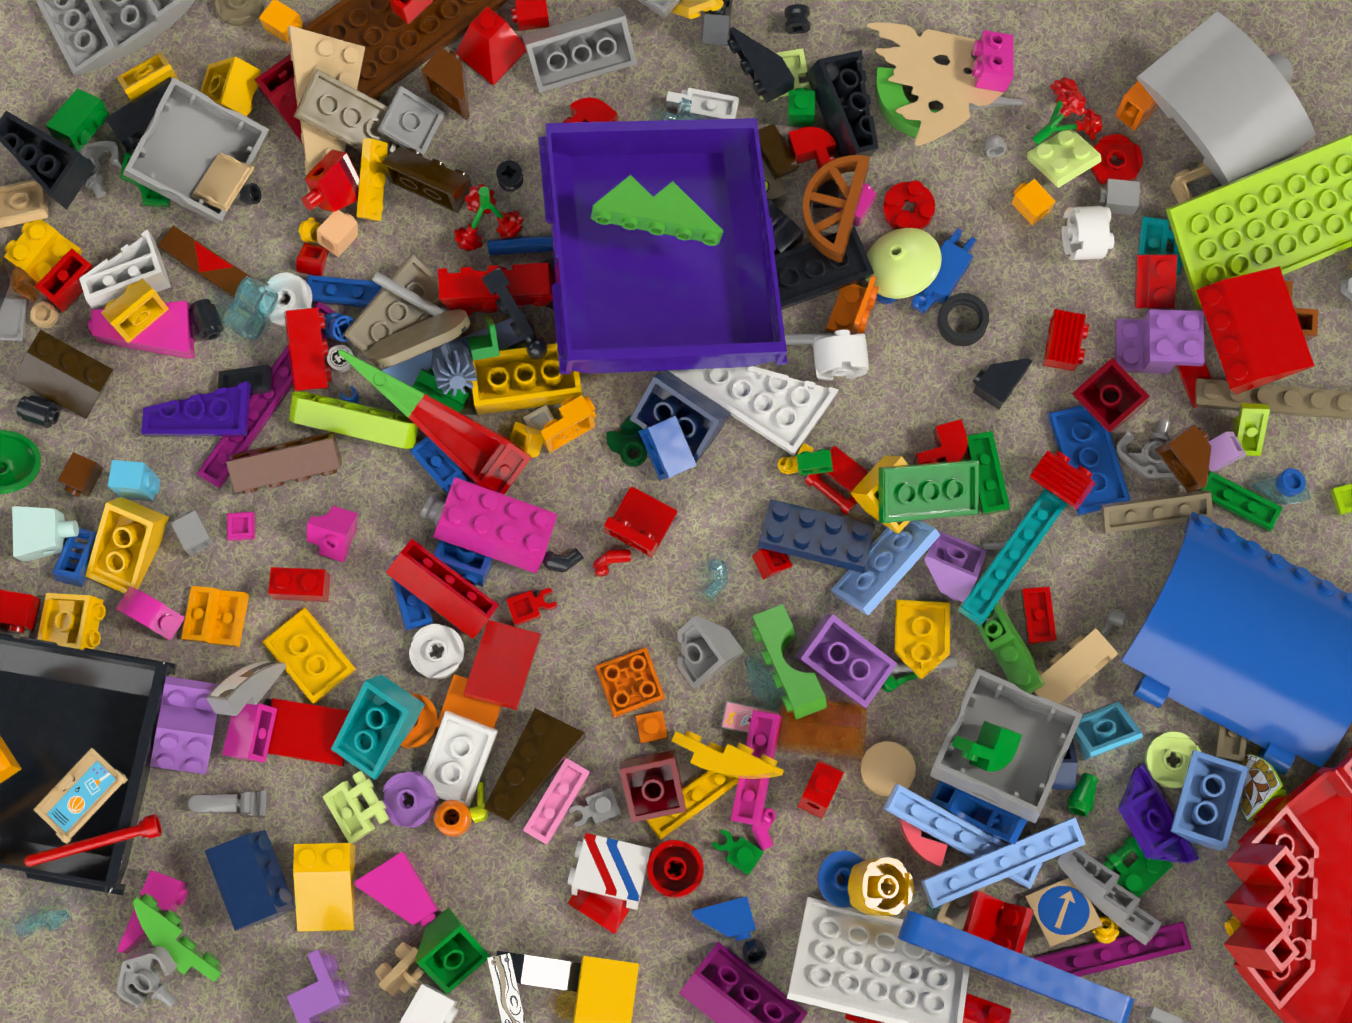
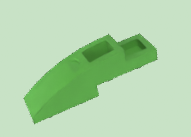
M998 602L981 626L976 625L988 648L996 655L1009 682L1031 694L1045 684L1035 668L1036 663L1024 641Z
M136 891L133 895V905L140 924L154 946L165 948L173 961L177 963L176 969L183 975L192 966L215 982L221 974L220 960L208 951L203 954L196 949L197 944L188 936L183 935L182 938L179 936L183 931V924L180 923L182 919L176 913L169 909L166 912L157 906L159 902L148 893L141 895Z

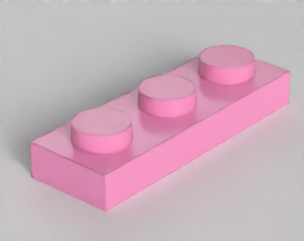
M566 758L523 831L548 845L590 775V771Z

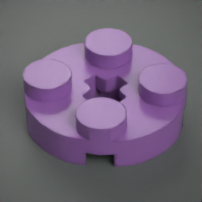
M419 771L398 773L392 776L383 788L385 812L390 818L389 820L397 826L413 828L426 823L433 816L435 808L439 804V797L432 782ZM406 792L409 795H413L414 805L405 804L404 801L407 799Z

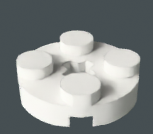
M279 273L270 278L265 292L262 291L260 295L262 313L273 323L280 326H285L284 311L312 308V291L310 286L303 278L292 273ZM285 294L291 297L287 305L281 303V300L285 299Z
M430 624L421 628L414 635L411 648L409 649L410 661L413 667L428 679L450 677L464 662V643L454 629L441 624ZM432 646L444 647L441 658L436 656L430 657V653L433 652Z

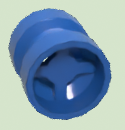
M335 312L325 315V329H321L323 334L328 338L341 342L349 341L342 334L354 319Z

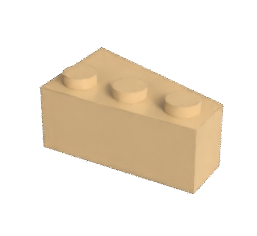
M1094 629L1085 638L1080 635L1069 644L1071 648L1069 652L1065 655L1059 652L1048 662L1051 666L1044 673L1040 669L1038 670L1045 685L1031 694L1060 704L1119 653L1097 629Z

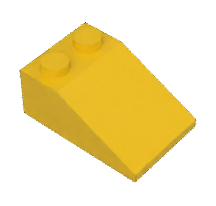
M123 497L106 502L85 577L124 594L130 586L138 589L162 542L169 517Z
M352 843L294 844L293 876L297 931L354 930L355 845Z

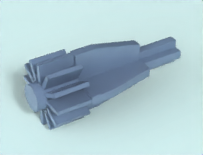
M458 337L432 349V370L439 389H443L444 394H447L450 389L453 396H456L457 389H461L462 393L466 394L465 385L473 389L472 381H477L472 357L467 347Z

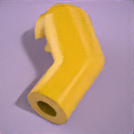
M802 443L797 454L804 451L813 452L814 448ZM797 455L787 458L782 457L778 460V468L783 474L789 475L799 472Z

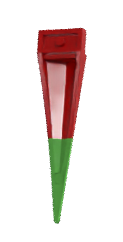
M338 349L339 354L419 427L478 486L505 495L532 458L529 453L505 436L352 354Z

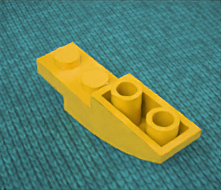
M689 730L685 734L676 731L671 740L694 752L690 761L691 764L722 775L736 778L761 779L781 776L784 772L783 769L776 766L777 760L762 754L760 759L752 755L754 749L742 743H738L737 747L727 744L726 748L711 741L709 745L700 742L702 736Z

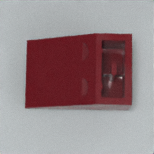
M290 53L254 80L260 93L302 144L301 122L293 117L297 109V100L294 84V67Z

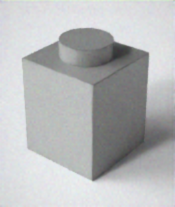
M1108 179L1105 187L1100 188L1098 201L1100 204H1103V207H1109L1111 213L1134 215L1139 207L1140 182Z
M196 510L181 513L177 516V520L171 523L184 550L190 556L215 544L201 515Z

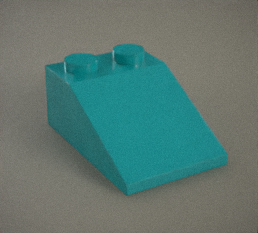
M382 674L365 680L331 750L375 780L414 727L425 704Z

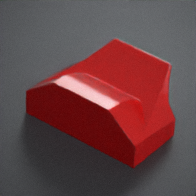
M580 889L577 896L572 895L567 903L613 934L617 932L630 911L626 907V900Z

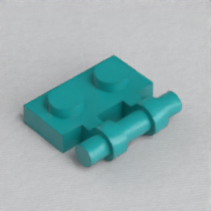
M1143 216L1137 254H1176V276H1180L1183 263L1173 231L1168 230L1169 220ZM1167 241L1173 243L1172 253L1166 252Z

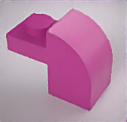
M132 586L129 587L116 608L119 612L170 641L185 619L184 616Z

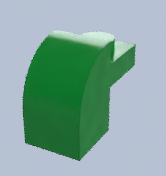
M984 721L977 742L956 735L952 746L962 750L961 756L970 759L969 764L987 772H996L1006 767L1012 761L1022 734Z

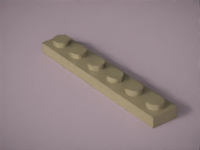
M1196 379L1195 405L1198 407L1239 411L1241 403L1268 404L1271 414L1352 420V392L1265 384L1236 395L1230 390L1227 381Z

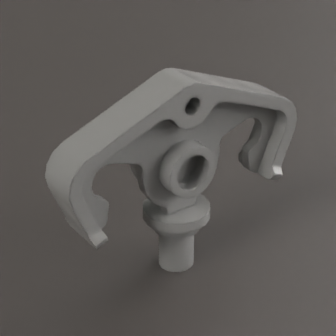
M111 140L85 144L79 152L96 166L85 182V186L93 189L97 198H102L106 195V191L102 186L104 178L100 174L101 166L99 159L106 152H111L112 157L110 161L112 164L122 167V151L116 142Z
M1160 419L1157 431L1150 435V438L1153 440L1144 445L1141 453L1127 452V444L1132 443L1134 439L1132 431L1129 430L1115 446L1117 457L1144 479H1177L1155 451L1157 447L1169 439L1167 433L1171 422Z
M161 946L134 952L122 962L117 993L123 1000L134 1005L135 1008H138L147 998L146 994L143 995L140 992L148 993L153 990L155 993L151 998L160 999L169 1008L178 1000L168 991L169 988L166 981L163 985L160 983L159 974L152 967L153 959L157 960L165 976L170 975L177 968V963L173 961L169 952ZM130 984H133L140 992L131 989Z

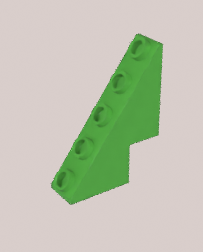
M630 175L596 202L591 213V219L602 225L614 224L628 230L640 229L649 231L654 235L665 234L675 236L680 240L691 239L701 241L709 246L718 245L724 232L673 181L653 197Z

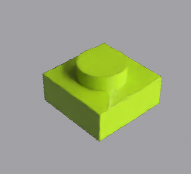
M1352 484L1331 489L1330 493L1338 516L1352 513Z

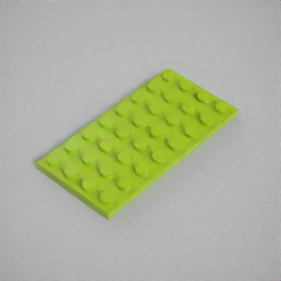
M1352 133L1166 208L1196 308L1202 309L1197 289L1224 279L1280 266L1284 275L1352 247Z

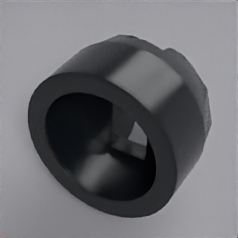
M250 183L241 188L239 200L242 203L253 205L261 201V190L257 184Z
M752 939L749 942L746 941L742 947L743 956L749 964H758L767 955L764 945L757 939Z

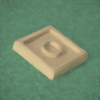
M34 179L0 187V228L48 218V194Z

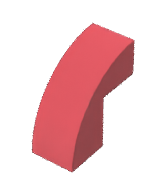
M898 818L902 835L909 848L924 862L936 868L942 867L948 845L921 837L922 830Z

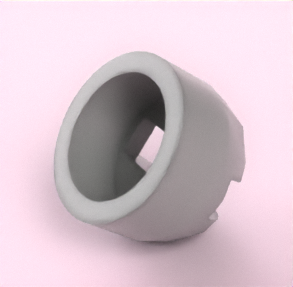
M991 135L985 141V151L988 157L1001 156L1007 150L1004 139L998 135Z

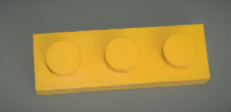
M363 138L357 217L371 221H381L385 185V170L382 162L388 156V143L372 138Z

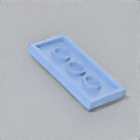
M920 520L910 521L899 534L887 527L870 547L865 572L848 570L831 589L832 593L842 601L869 615L928 548L931 547L940 534L936 528Z

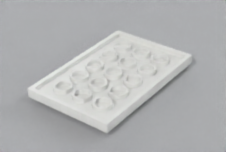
M807 897L787 999L884 1023H962L970 967L898 939L897 937L903 923L902 919L890 916H870L853 907H836L828 901Z

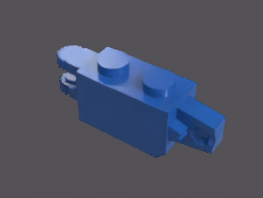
M959 228L956 229L949 241L946 240L942 247L939 246L942 262L936 278L927 288L914 296L911 307L922 314H925L935 302L943 303L949 298L972 262L973 255L969 252L977 239L974 237L968 239L963 249L956 246L955 244L960 240L963 232Z

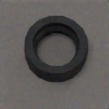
M958 293L950 296L943 303L938 314L937 327L941 336L947 342L956 346H969L975 344L983 337L989 324V311L986 304L979 297L970 293ZM959 305L968 306L977 312L979 324L973 332L960 334L949 326L948 314L954 307Z

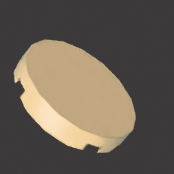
M888 741L877 743L868 749L861 760L860 773L865 786L871 792L881 797H889L895 784L908 789L915 778L916 772L913 756L907 748L896 742Z

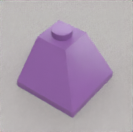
M937 530L940 536L929 548L925 562L939 591L953 600L964 602L974 587L987 551Z

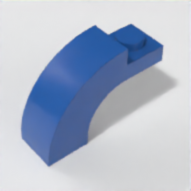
M939 781L929 800L991 836L1013 845L1016 844L1027 822L1026 819L942 781Z

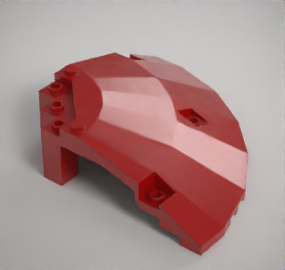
M1352 747L1349 748L1351 752L1336 768H1320L1258 820L1238 841L1241 847L1226 861L1243 884L1225 902L1241 925L1223 945L1236 960L1233 965L1247 984L1284 1023H1352ZM1314 830L1319 837L1313 841L1307 832Z

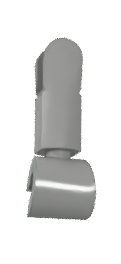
M267 790L241 793V796L238 794L194 795L189 799L188 807L197 813H240L245 816L263 818L266 817Z

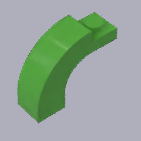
M877 67L875 97L880 112L895 129L917 138L921 121L905 119L902 114L896 112L898 108L911 103L903 92L902 84L888 81L890 77L894 76L893 70L895 68ZM930 110V111L933 112V113H936V112H938L939 110Z

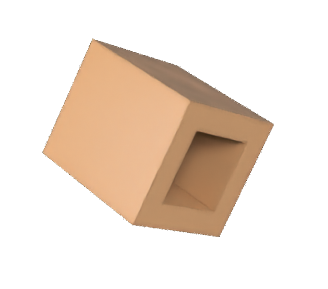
M340 210L333 212L317 229L318 243L337 257L358 236V224L355 218L348 213L344 214Z

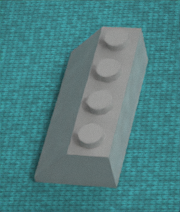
M620 7L522 35L539 93L637 64L626 16Z

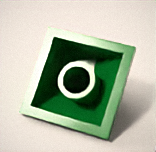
M448 907L426 926L415 961L448 995L491 956Z

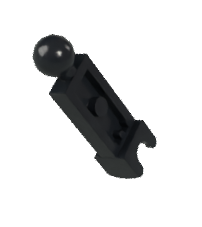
M500 267L482 277V281L492 296L498 295L499 299L495 302L503 315L507 312L513 320L509 325L517 338L523 336L526 340L528 355L534 359L543 358L547 353L548 346L543 339L535 336L532 328L506 287L509 286V282Z

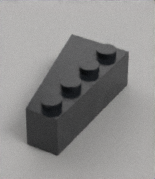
M862 50L818 59L806 73L811 89L815 91L816 101L830 135L835 140L839 157L850 155L870 157L879 148L874 119L870 116V95L866 93L865 88L866 73L865 70H862L861 60L863 59Z
M5 111L0 118V142L32 175L34 180L43 187L45 192L67 210L96 166L79 152L10 112Z

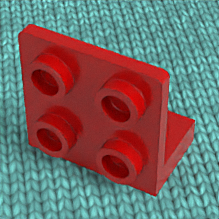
M630 487L613 518L608 517L605 522L604 531L613 538L653 558L675 519L677 510L635 487Z
M975 890L962 931L1022 954L1034 910L1001 901L986 893Z

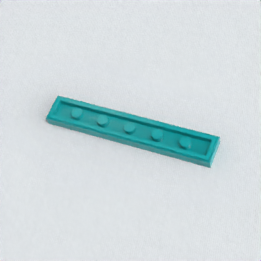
M1044 489L958 611L981 626L1067 503L1047 489Z

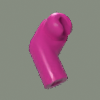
M771 808L763 809L760 826L752 825V831L762 851L774 846L768 833L773 821L776 819L775 811Z

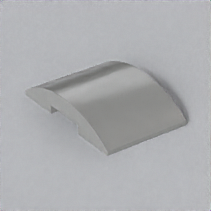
M195 0L36 1L71 71L77 76L99 69L150 43L179 20Z
M1218 11L1136 77L1169 119L1171 117L1174 118L1205 158L1202 161L1222 186L1286 160L1316 135L1301 102L1277 67L1239 27Z

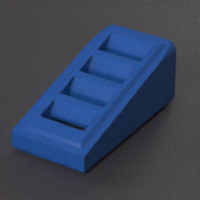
M79 528L78 536L67 538L52 572L56 581L82 588L97 532ZM76 537L88 540L87 544L75 542ZM72 549L83 550V554L72 552ZM69 559L79 561L78 565L69 563Z

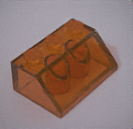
M826 701L827 708L796 720L793 712H787L783 704L779 751L862 760L865 746L867 708H863L859 704Z

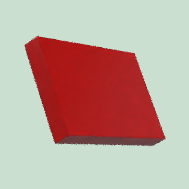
M488 620L464 690V696L517 710L541 634Z
M272 698L271 707L276 708L277 712L268 754L344 767L345 759L331 750L350 711Z

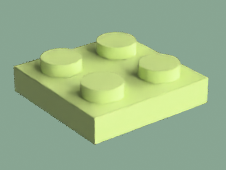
M1073 129L1061 131L1027 152L1028 160L1058 188L1101 162V154Z

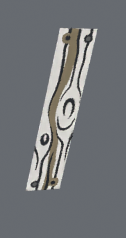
M510 953L487 958L502 1023H526Z

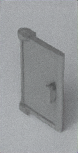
M28 298L4 299L0 309V341L25 342Z

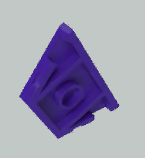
M1145 763L1135 767L1118 809L1147 859L1187 864L1198 860L1199 857L1190 841L1170 831L1175 815Z

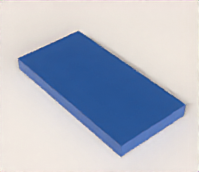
M1082 405L1049 413L1048 418L1058 451L1071 459L1068 464L1077 469L1081 465L1093 474L1091 479L1096 483L1076 510L1077 515L1101 511L1102 504L1131 501L1111 434Z

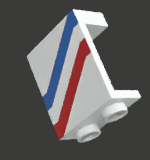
M585 833L583 842L578 841L574 857L579 858L577 867H571L567 884L572 885V895L577 896L580 889L626 900L627 908L637 910L647 873L651 848Z

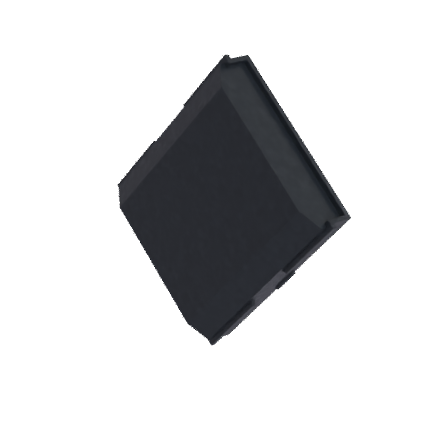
M0 633V736L21 767L20 771L0 784V870L5 868L26 873L28 879L124 895L126 884H121V881L128 866L134 838L28 867L24 864L26 856L67 845L56 835L57 832L33 809L76 763L93 748L115 770L124 774L128 780L120 785L75 833L68 844L137 825L150 771L165 679L169 674L175 675L177 664L84 648V650L58 646L55 642L20 637L18 639L14 638L13 635Z

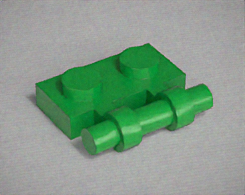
M1129 835L1123 840L1124 844L1115 853L1110 852L1105 857L1106 861L1102 865L1110 870L1115 869L1120 876L1117 884L1139 898L1173 865L1170 861L1147 859L1135 837ZM1133 852L1137 859L1126 868L1122 861Z

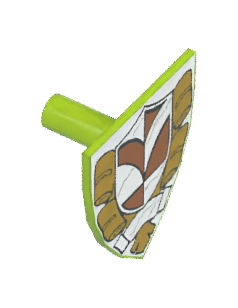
M1245 754L1244 762L1238 763L1249 767L1239 803L1246 820L1250 821L1271 798L1286 797V790L1281 788L1283 784L1271 764L1258 756Z

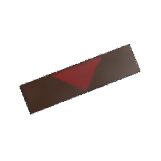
M174 225L157 245L159 249L242 304L258 284L257 280Z

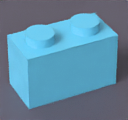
M112 460L108 487L119 497L132 500L154 501V495L158 494L160 490V479L157 478V475L145 463Z

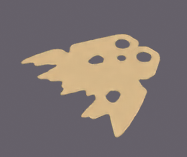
M881 22L867 24V27L879 31V37L892 40L900 45V47L877 48L876 52L883 56L886 62L896 66L893 70L894 76L890 77L888 81L912 86V94L919 96L918 101L896 110L905 119L921 121L915 145L920 146L932 142L966 122L970 118L969 103H973L976 106H987L1004 93L976 88L975 76L964 73L963 69L969 67L972 70L973 64L976 61L971 56L976 39L930 29L925 30L921 37H919L916 31L908 25ZM947 55L950 63L948 65L937 64L933 57ZM938 100L944 105L943 109L936 113L931 112L928 106L929 102Z

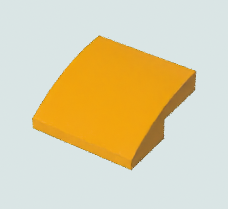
M191 586L181 639L240 648L249 594L219 590L212 587Z

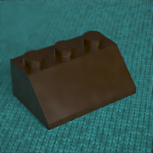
M399 147L385 157L382 162L390 183L456 213H459L465 202L464 198L469 194L470 187L472 186L470 178L465 172L459 169L453 171L446 168V165L441 161L424 158L419 151L412 148L407 150Z
M40 329L28 349L14 380L87 419L112 377L113 369Z

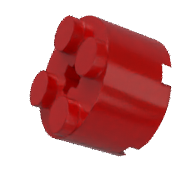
M668 840L658 845L651 853L647 864V874L653 888L658 893L667 898L680 899L691 895L700 886L704 875V864L700 853L694 846L681 840ZM673 862L677 866L683 865V868L680 870L681 875L678 877L675 874L669 875L668 873L671 870L670 864Z

